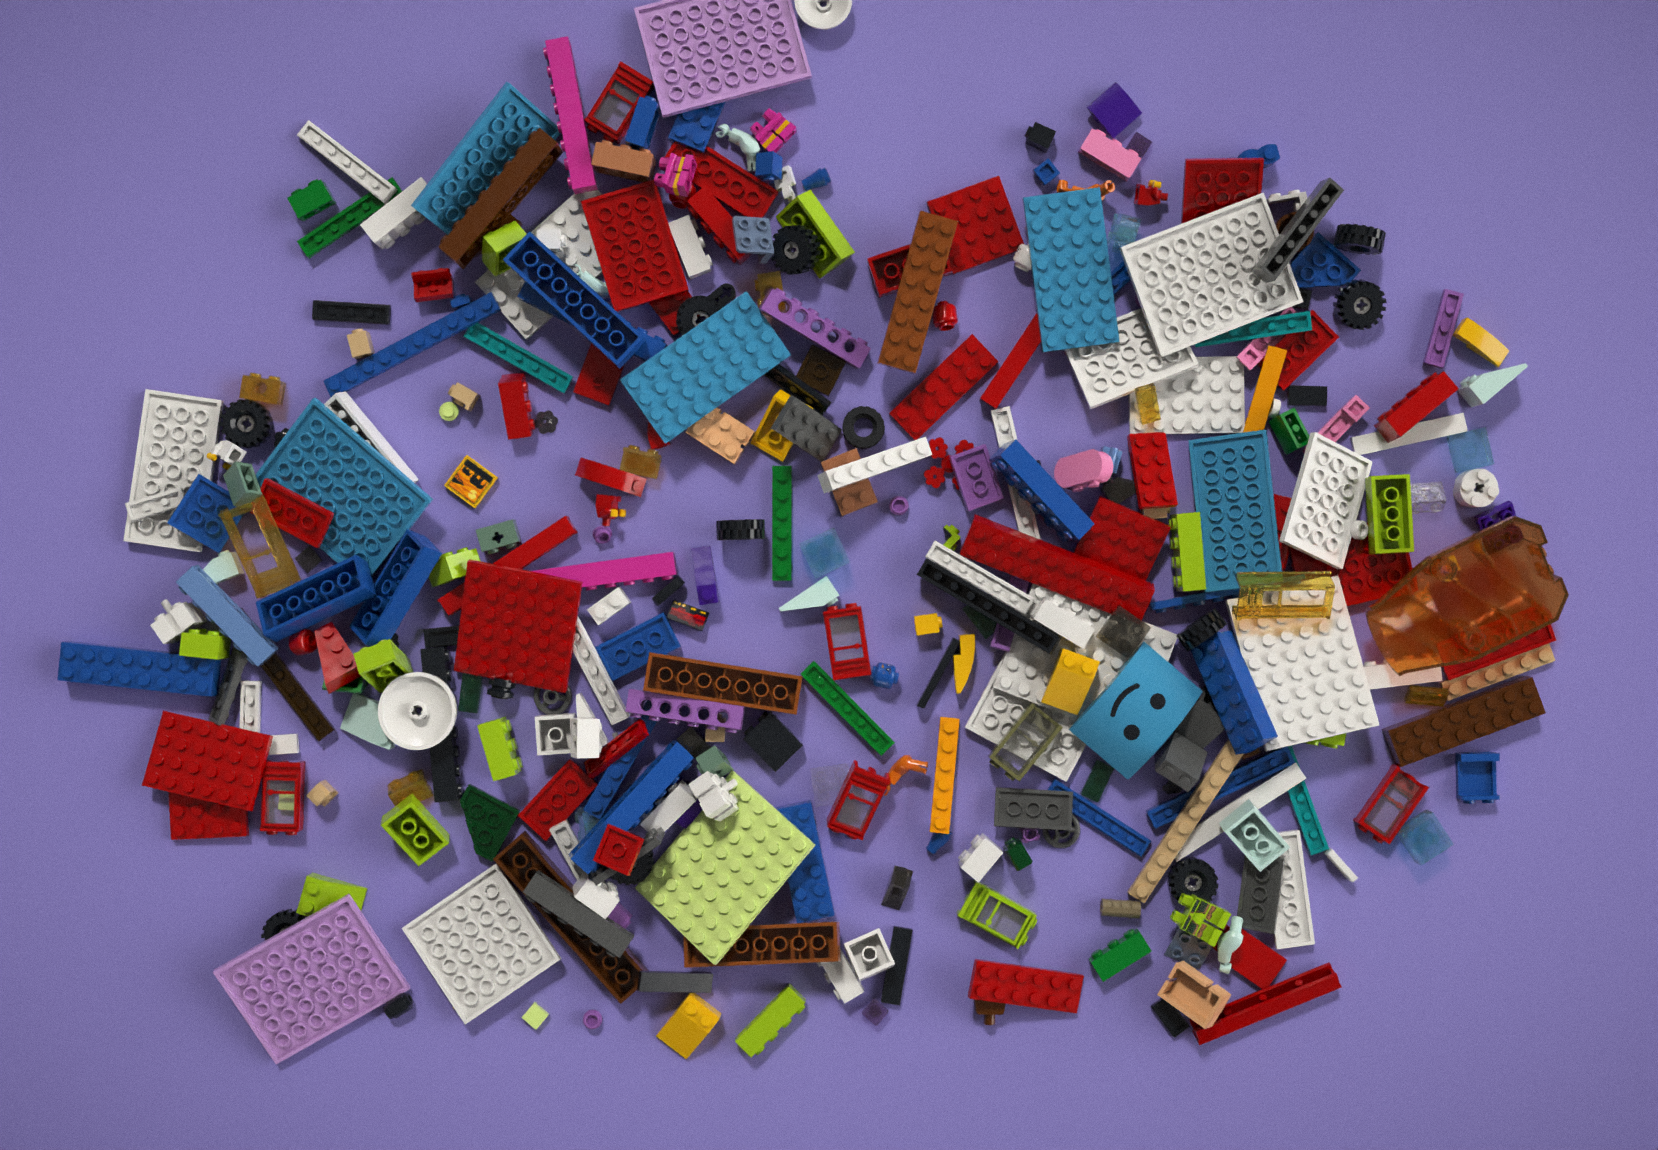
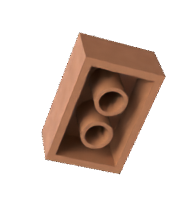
M602 140L601 143L596 142L591 165L596 173L646 182L653 180L656 160L648 149L640 148L638 151L633 150L629 145L621 144L619 147L614 146L610 141Z
M857 448L822 461L821 466L825 472L861 458ZM869 478L832 491L841 516L878 502Z

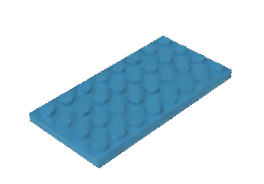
M506 81L411 206L449 235L453 230L454 223L457 220H461L466 215V209L478 201L479 194L489 188L491 180L496 175H500L505 163L509 160L512 161L516 156L517 149L528 142L529 135L541 128L556 140L560 135L557 125Z
M1100 187L1023 197L1042 353L1120 342Z
M746 291L621 378L620 382L661 440L666 444L791 354Z
M1267 430L1188 440L1196 512H1200L1206 579V590L1204 592L1284 584Z

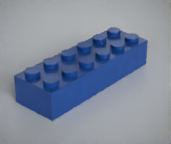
M1016 439L1004 443L989 458L992 462L991 466L1005 476V481L1018 490V495L1031 504V509L1044 518V523L1057 532L1056 535L1061 541L1067 543L1080 540L1094 525L1093 521Z
M409 529L405 531L374 584L377 595L363 602L349 627L365 645L371 647L381 640H391L406 613L410 610L416 596L420 593L425 581L429 578L434 566L439 561L442 552L426 536Z
M354 555L257 601L256 606L263 635L278 642L364 602L377 594L368 562L358 555Z
M1232 631L1217 632L1192 649V655L1235 754L1252 752L1277 738L1276 730L1245 660L1241 655Z
M807 800L775 807L815 844V847L788 878L797 923L835 916L812 801Z

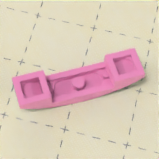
M1292 307L1284 309L1279 315L1297 312ZM1286 334L1253 339L1236 358L1250 371L1264 358L1267 346H1275Z
M1355 395L1317 433L1336 442L1370 407ZM1307 445L1303 448V453H1305Z

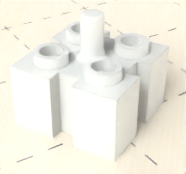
M165 599L161 602V605L167 614L162 613L155 617V622L150 626L163 644L180 641L181 632H188L189 629L198 628L206 623L207 620L192 602H178L172 606Z
M707 771L688 784L695 797L698 798L705 815L709 818H714L721 822L739 809L736 804L738 801L735 795L728 793V791L738 785L735 779L727 783L724 777H720L717 774L713 775V773Z

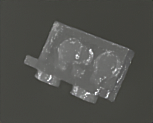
M1442 481L1411 483L1412 514H1419L1421 512L1437 513L1443 510L1447 500Z

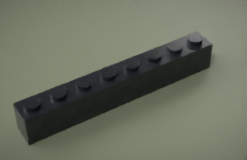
M927 558L917 573L919 577L1051 655L1062 639Z
M447 646L420 649L422 672L432 674L443 680L454 694V689L451 688L450 681L453 680L452 669H449L451 652L447 650ZM457 726L453 727L450 734L442 742L430 748L434 802L457 801L463 795V785L459 781L462 769L461 765H458L457 757H460L459 746H456V738H458Z

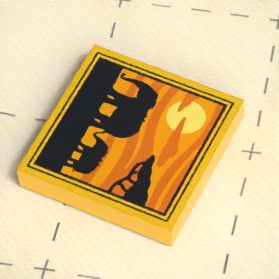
M466 455L444 486L472 507L477 508L498 477Z

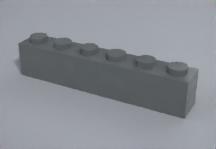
M1331 178L1320 181L1253 268L1252 272L1264 283L1275 281L1343 193L1344 189Z
M539 870L523 891L529 901L541 904V908L549 914L554 913L558 916L557 919L560 922L572 925L575 932L582 936L584 934L588 936L590 942L594 945L603 946L612 957L617 956L620 958L634 937V934L609 917L604 919L574 898L572 892Z

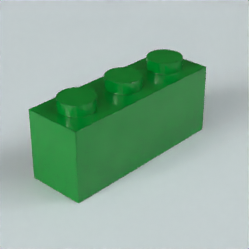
M1137 928L1135 930L1129 929L1123 934L1124 937L1119 940L1114 939L1107 944L1108 947L1103 950L1098 949L1091 954L1089 961L1103 982L1152 952Z

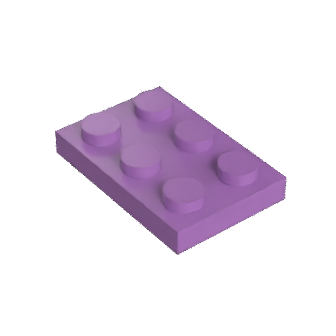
M986 444L949 456L967 511L1004 498L995 470L991 466L992 462L989 460L990 455Z

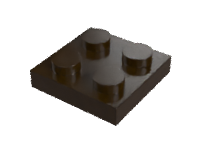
M811 345L796 377L811 388L829 397L846 361Z

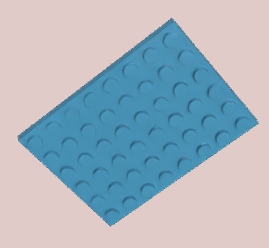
M313 398L256 473L260 488L264 479L269 478L335 513L319 548L337 563L358 555L368 562L372 577L398 545L407 529L410 530L433 500L317 398Z

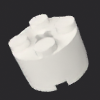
M1486 469L1467 470L1459 474L1455 479L1453 495L1456 501L1463 506L1469 508L1485 507L1491 504L1499 494L1498 482L1495 476Z

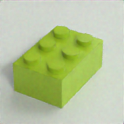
M390 639L381 640L376 645L361 648L358 652L353 653L359 674L379 693H382L397 677L414 672L410 659Z
M506 716L477 725L493 781L514 776L521 772L523 763L521 757H517L515 749H518L515 738H512L510 733L512 731L510 720H507Z
M410 794L382 816L381 826L418 866L449 844L450 834L413 794Z

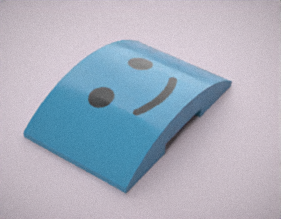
M1143 641L1119 669L1118 674L1096 700L1091 702L1069 730L1128 780L1169 738L1203 691Z

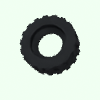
M869 406L853 408L845 416L842 425V431L848 443L861 449L875 446L881 440L885 430L881 414ZM866 418L871 421L873 430L869 436L860 437L855 433L854 424L858 419Z

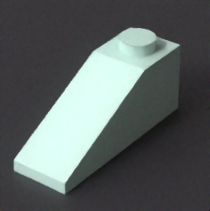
M229 550L218 553L219 557L212 559L203 569L216 584L245 574L237 552H229Z
M826 576L781 606L779 610H796L824 606L825 604L831 606L838 601L836 597L839 594Z

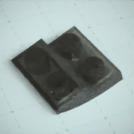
M1118 605L1095 637L1128 658L1144 639L1151 627Z

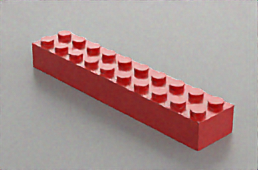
M976 514L973 517L959 554L1140 625L1155 592L1153 583Z

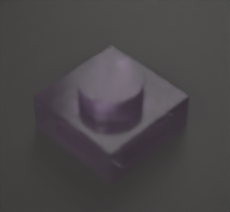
M1136 132L1125 149L1136 151L1139 154L1138 157L1142 158L1152 141Z
M873 998L862 1011V1014L877 1026L889 1010Z

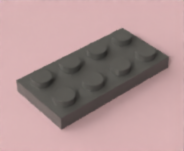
M790 395L771 427L772 430L821 462L824 461L842 431L841 428L793 395Z
M996 787L994 826L1071 831L1073 792Z
M662 827L657 830L653 828L645 834L646 837L637 859L661 844L665 835ZM601 864L595 871L592 880L597 886L618 871Z
M1245 855L1237 916L1243 918L1242 928L1270 934L1275 933L1285 863L1284 857H1278L1260 872Z

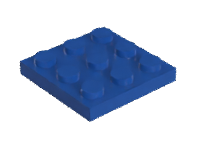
M198 474L167 523L220 553L248 508L233 506L229 491Z

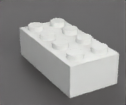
M422 177L360 224L370 239L381 249L390 248L395 244L394 240L400 236L407 235L412 226L415 224L419 225L425 220V217L411 206L428 184Z

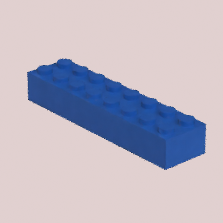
M530 231L503 259L517 275L619 369L646 342L643 335Z
M65 641L61 642L57 680L212 697L217 695L219 689L222 659L179 656L178 652Z
M672 740L568 854L570 859L587 874L590 872L594 873L601 865L593 861L607 825L612 824L625 831H628L630 828L634 829L641 820L639 818L642 814H648L654 807L652 803L657 798L660 800L667 793L665 789L670 784L674 785L679 780V774L682 770L686 771L691 767L694 757L677 741Z

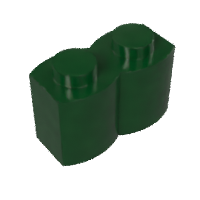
M1011 837L1004 842L1003 849L1016 871H1020L1032 864L1033 860L1019 838Z

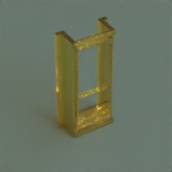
M263 495L255 498L250 503L230 510L226 508L220 511L218 515L223 521L257 599L278 592L301 580ZM249 511H253L270 550L266 549L264 552L253 556L249 555L233 520V517ZM272 552L277 567L258 573L252 559L269 555Z
M1331 571L1237 572L1236 580L1240 588L1238 604L1232 606V614L1235 615L1236 620L1255 618L1330 619L1335 590ZM1325 590L1323 605H1281L1282 592ZM1264 591H1279L1277 605H1262Z

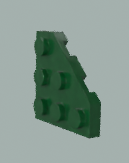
M469 784L460 800L469 834L472 837L475 853L493 862V858L497 856L521 810Z

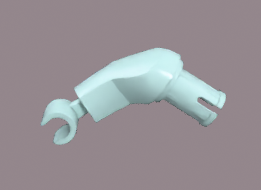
M727 124L717 126L722 131L716 132V136L721 138L728 135L729 141L740 146L742 152L746 154L747 171H752V169L756 171V153L760 151L758 142L746 132L733 128L731 131Z
M574 264L578 267L576 274L601 298H610L605 282L598 280L587 271L583 273L581 267L578 264Z
M1239 916L1231 917L1230 930L1224 933L1218 940L1219 971L1225 974H1229L1232 963L1229 962L1231 961L1232 952L1243 941L1241 933L1243 918Z

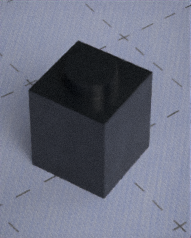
M1035 122L1033 127H1028L1024 136L1028 138L1025 144L1047 153L1056 131Z

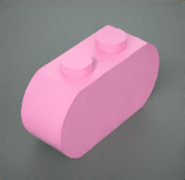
M1090 449L1060 458L1054 469V477L1060 487L1070 489L1072 492H1081L1083 488L1099 487L1100 483L1107 482L1113 472V462L1107 453Z

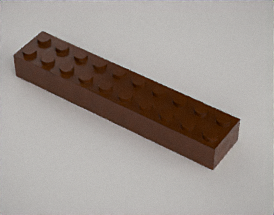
M526 831L493 858L522 893L538 870L573 893V884ZM531 902L620 1004L637 990L639 971L649 970L628 946L620 958L617 956L612 957L603 946L594 945L590 942L588 936L585 934L582 936L575 932L572 925L569 923L567 925L563 924L557 919V915L545 912L541 908L542 905L538 902Z

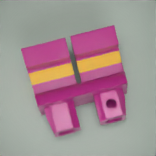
M768 109L762 115L768 124L763 128L758 122H755L750 127V131L755 136L758 144L766 152L774 151L777 153L783 146V143L785 144L797 132V129L780 112L776 114L773 110Z
M671 153L670 158L661 157L659 168L665 171V174H655V185L664 188L666 193L688 197L697 168L694 155L686 154L685 157H678L676 154Z

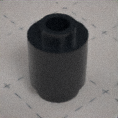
M400 993L386 1002L383 1009L389 1019L398 1018L411 1010L414 1002L410 994Z

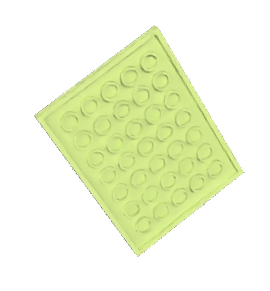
M733 770L725 780L728 783L730 780L735 779L738 783L728 793L735 795L738 801L736 804L739 809L721 822L707 817L702 810L695 820L686 829L681 831L657 860L645 880L640 881L635 887L647 901L714 965L719 963L815 847V844Z

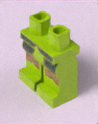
M1182 893L1178 903L1185 906V909L1182 913L1174 909L1170 919L1180 929L1215 947L1222 933L1219 928L1224 930L1231 913L1194 894L1190 896Z

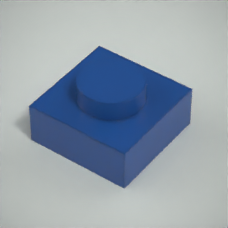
M1049 158L1033 170V173L1044 186L1060 174Z
M466 294L457 295L454 297L455 299L450 300L451 306L455 311L473 302L472 298L469 295L466 296Z

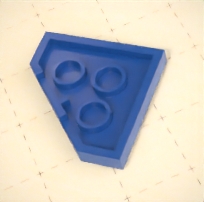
M1319 232L1315 234L1310 244L1302 249L1290 263L1298 288L1345 286L1346 282L1351 283L1361 271L1360 268Z

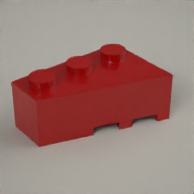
M525 372L502 375L498 382L508 440L531 437L533 430H535L534 419H531L532 405L528 398L529 389Z
M332 621L316 629L314 633L328 694L361 675L358 672L353 653Z

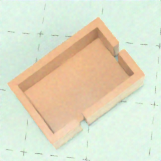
M717 407L688 427L685 433L735 465L744 452L741 445L743 444V446L747 447L755 431L726 412L720 414L722 411Z
M1185 961L1175 964L1168 976L1170 979L1164 982L1157 994L1204 1029L1214 1025L1232 995L1218 984L1213 985L1214 982Z

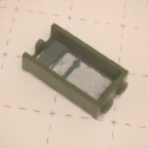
M1030 702L988 755L991 759L989 763L997 769L1002 767L1006 771L1004 775L1012 781L1017 779L1020 782L1063 727Z

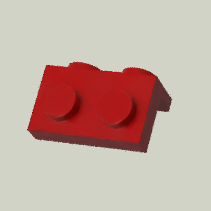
M449 268L421 270L411 273L414 282L415 302L454 298L453 277Z

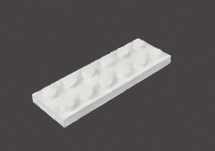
M1300 830L1278 832L1290 848L1279 856L1285 858L1276 930L1274 933L1275 948L1284 949L1314 945L1315 940Z

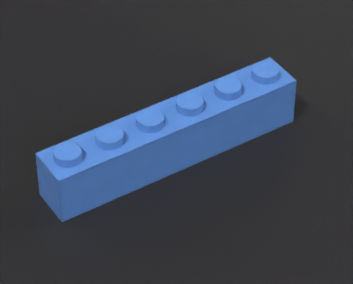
M199 565L192 566L176 581L179 585V590L185 595L188 594L193 599L192 603L206 613V618L210 622L216 623L220 627L219 631L225 637L229 636L233 641L234 647L239 651H243L247 655V660L252 665L260 666L264 664L279 649L271 639L263 635V631Z

